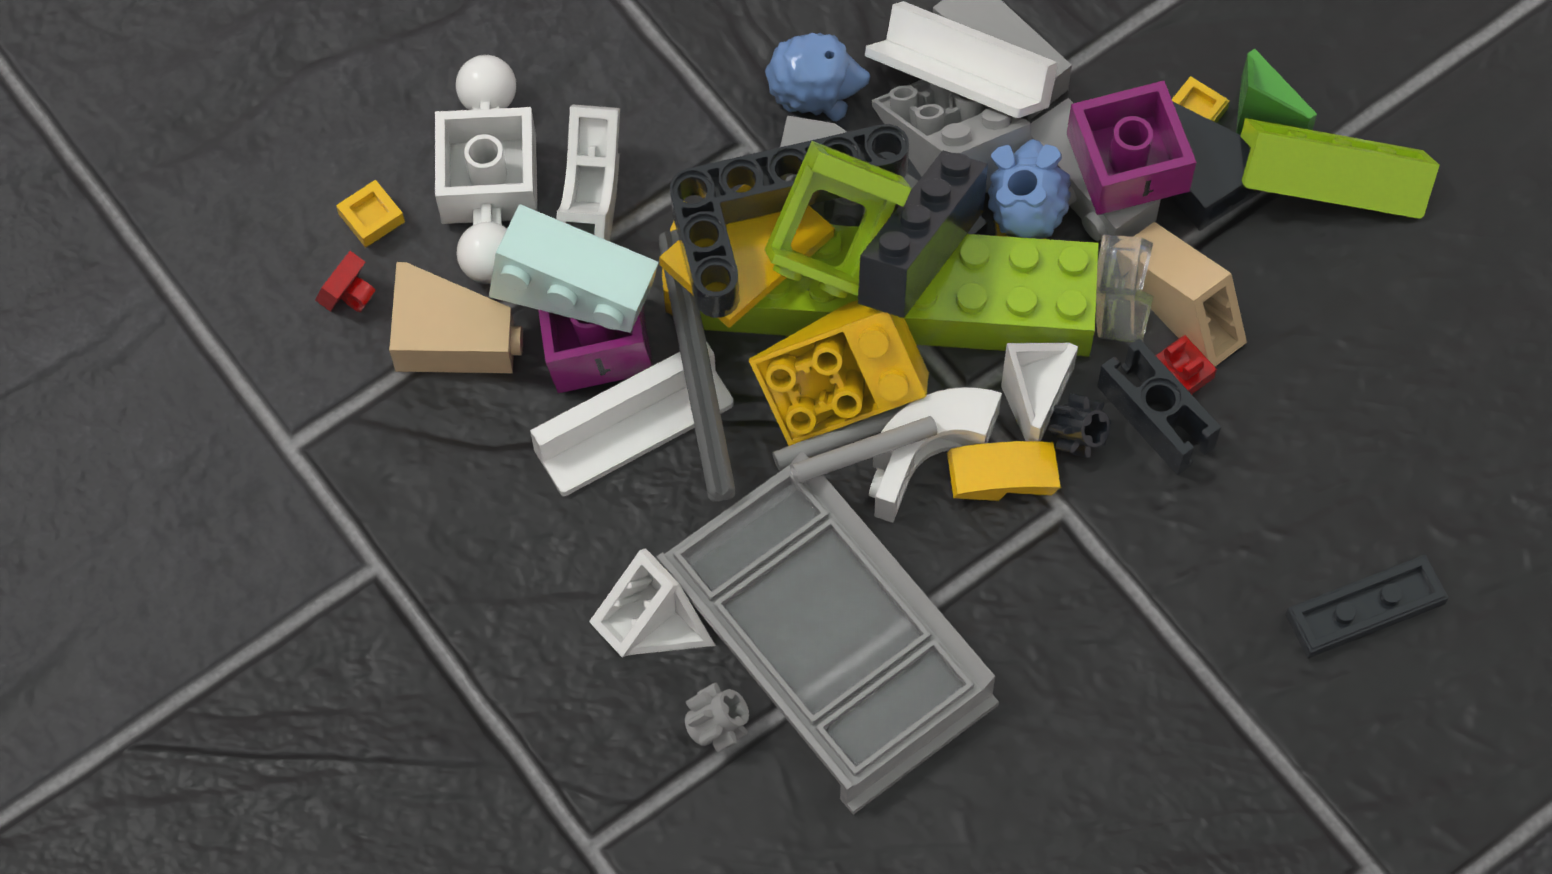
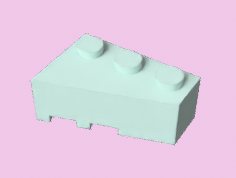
M519 204L495 254L489 297L601 325L608 329H617L631 333L653 285L659 262Z

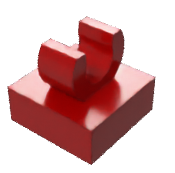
M349 251L321 287L315 301L331 312L342 298L348 306L360 313L376 291L369 283L358 278L366 262L352 251Z
M1183 335L1156 355L1191 395L1215 378L1217 372L1215 366L1186 335Z

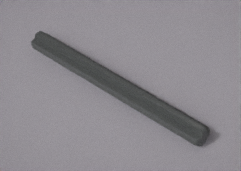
M677 230L665 231L659 235L661 255L679 240ZM664 270L708 498L713 502L729 500L735 496V484L700 310L695 303L694 296Z

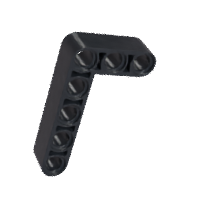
M881 124L691 167L678 172L670 184L672 214L698 309L706 316L722 318L731 314L737 308L740 301L738 270L725 224L781 212L794 181H785L780 177L785 174H798L811 141L905 178L909 159V139L906 133L898 126ZM881 152H891L894 153L896 157L891 159H882L879 158L877 154ZM743 184L752 187L746 192L732 190L733 187ZM817 190L812 194L808 205L842 197L825 190ZM694 195L704 198L702 201L692 204L683 201L686 197ZM706 238L715 241L709 247H699L694 244L696 241ZM713 282H721L727 285L724 290L719 292H712L705 288Z

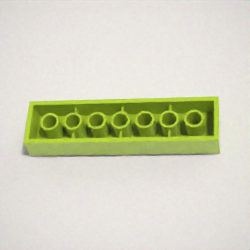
M832 225L835 227L834 237L815 252L811 258L832 266L842 264L858 231V226ZM967 234L905 316L906 323L916 345L1006 351L1007 343H1071L1078 346L1077 356L1090 357L1095 332L1099 243ZM803 275L800 281L786 278L730 328L718 318L706 316L701 311L700 314L704 330L790 336L841 306L858 300V296L848 293L846 298L834 296L819 288L820 281Z

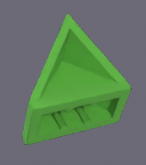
M1256 49L1250 51L1247 54L1241 78L1236 133L1241 135L1245 118L1313 130L1317 113Z

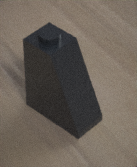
M1173 102L1197 163L1190 192L1174 195L1171 198L1196 228L1201 231L1262 191L1246 188L1242 184V177L1251 147L1240 135Z

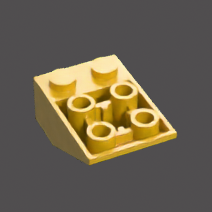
M858 300L841 306L749 359V363L788 446L927 396L929 372L905 318L860 305Z

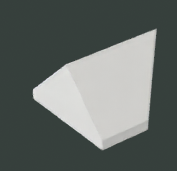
M1007 343L1001 388L1025 441H1041L1050 422L1054 406L1058 405L1074 370L1078 346L1071 343Z
M646 548L637 553L589 621L621 657L716 646L680 584Z

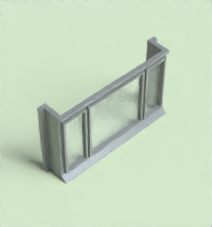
M802 450L791 464L808 459L809 457ZM788 465L671 550L656 556L657 561L680 584L695 608L841 785L840 800L853 815L999 705V701L993 695L995 675L824 475L797 484L792 476L790 465Z

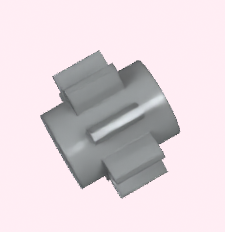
M713 683L686 701L687 706L691 710L685 716V726L690 737L701 746L709 745L713 742L715 750L721 752L737 743V740L747 735L748 731L743 725L749 719V710L745 700L738 692L731 689L721 692L718 684Z

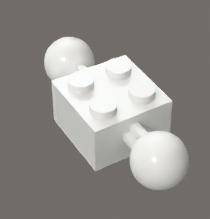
M479 55L468 60L461 67L456 78L458 98L468 110L435 112V197L442 224L473 222V225L459 239L456 252L457 260L462 271L470 279L483 284H491L495 254L507 230L506 227L502 226V221H511L519 204L537 211L536 132L531 107L507 108L513 101L516 93V78L510 66L498 57Z

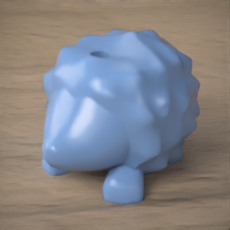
M822 33L794 36L786 42H780L778 47L775 48L772 59L765 70L770 94L775 96L777 104H782L788 112L799 110L801 113L812 112L816 116L824 112L833 121H838L846 115L848 105L843 99L854 95L869 84L871 77L870 73L862 68L846 52L845 45L835 35H824Z
M1035 139L1027 141L1014 154L1009 145L998 147L991 154V158L998 169L990 176L992 184L988 190L990 197L988 208L993 211L994 220L999 225L1000 231L1009 237L1043 239L1052 236L1054 228L1061 224L1062 217L1068 212V201L1071 197L1069 191L1071 186L1070 175L1057 166L1062 159L1060 151L1055 146L1048 144L1043 146L1039 140Z

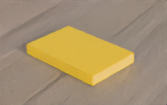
M744 184L736 192H746L752 187ZM808 205L791 242L792 250L811 257L834 237L835 227ZM781 212L725 224L738 270L740 298L737 308L731 314L718 318L728 328L787 278L773 270L775 264L771 263L765 252V247ZM706 238L700 239L694 244L699 247H709L715 241ZM678 240L659 257V265L693 295ZM713 282L705 288L712 292H719L724 290L727 285L721 282Z

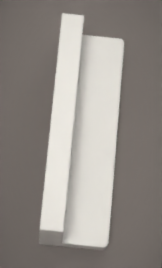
M904 1L892 5L886 40L867 45L865 50V56L1015 118H1021L1049 108L1058 62Z
M706 342L721 414L734 406V401L716 372L715 355ZM680 352L530 430L534 451L562 496H567L695 428Z

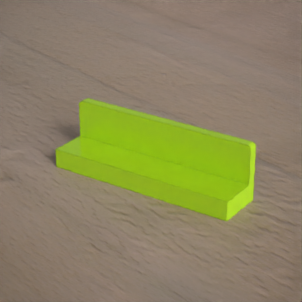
M1245 118L1240 135L1251 147L1242 177V184L1246 188L1418 219L1422 218L1425 214L1440 166L1424 150Z

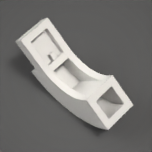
M571 105L565 185L556 219L610 241L619 172L620 153H618L620 108Z
M951 388L928 394L926 397L913 401L899 411L887 423L882 432L931 416L937 426V435L873 457V467L877 468V471L871 483L869 496L875 498L874 517L894 522L913 473L929 457L949 451L951 448L988 443L999 415L1002 393L981 388Z

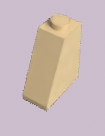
M1153 222L1117 248L1126 283L1178 338L1186 335L1214 366L1247 343L1233 278L1229 271L1156 222Z
M407 262L396 263L389 347L396 372L513 373L514 355H522L523 328L522 326L514 325L511 307Z

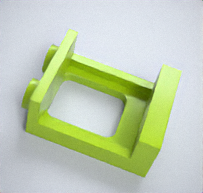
M811 141L765 247L771 263L775 264L773 270L796 281H800L803 275L820 281L819 288L840 298H846L848 293L858 296L860 255L891 217L895 205L898 204L904 207L912 188L900 175ZM817 190L828 191L865 207V215L846 258L838 266L829 265L798 253L791 248V242L811 196Z

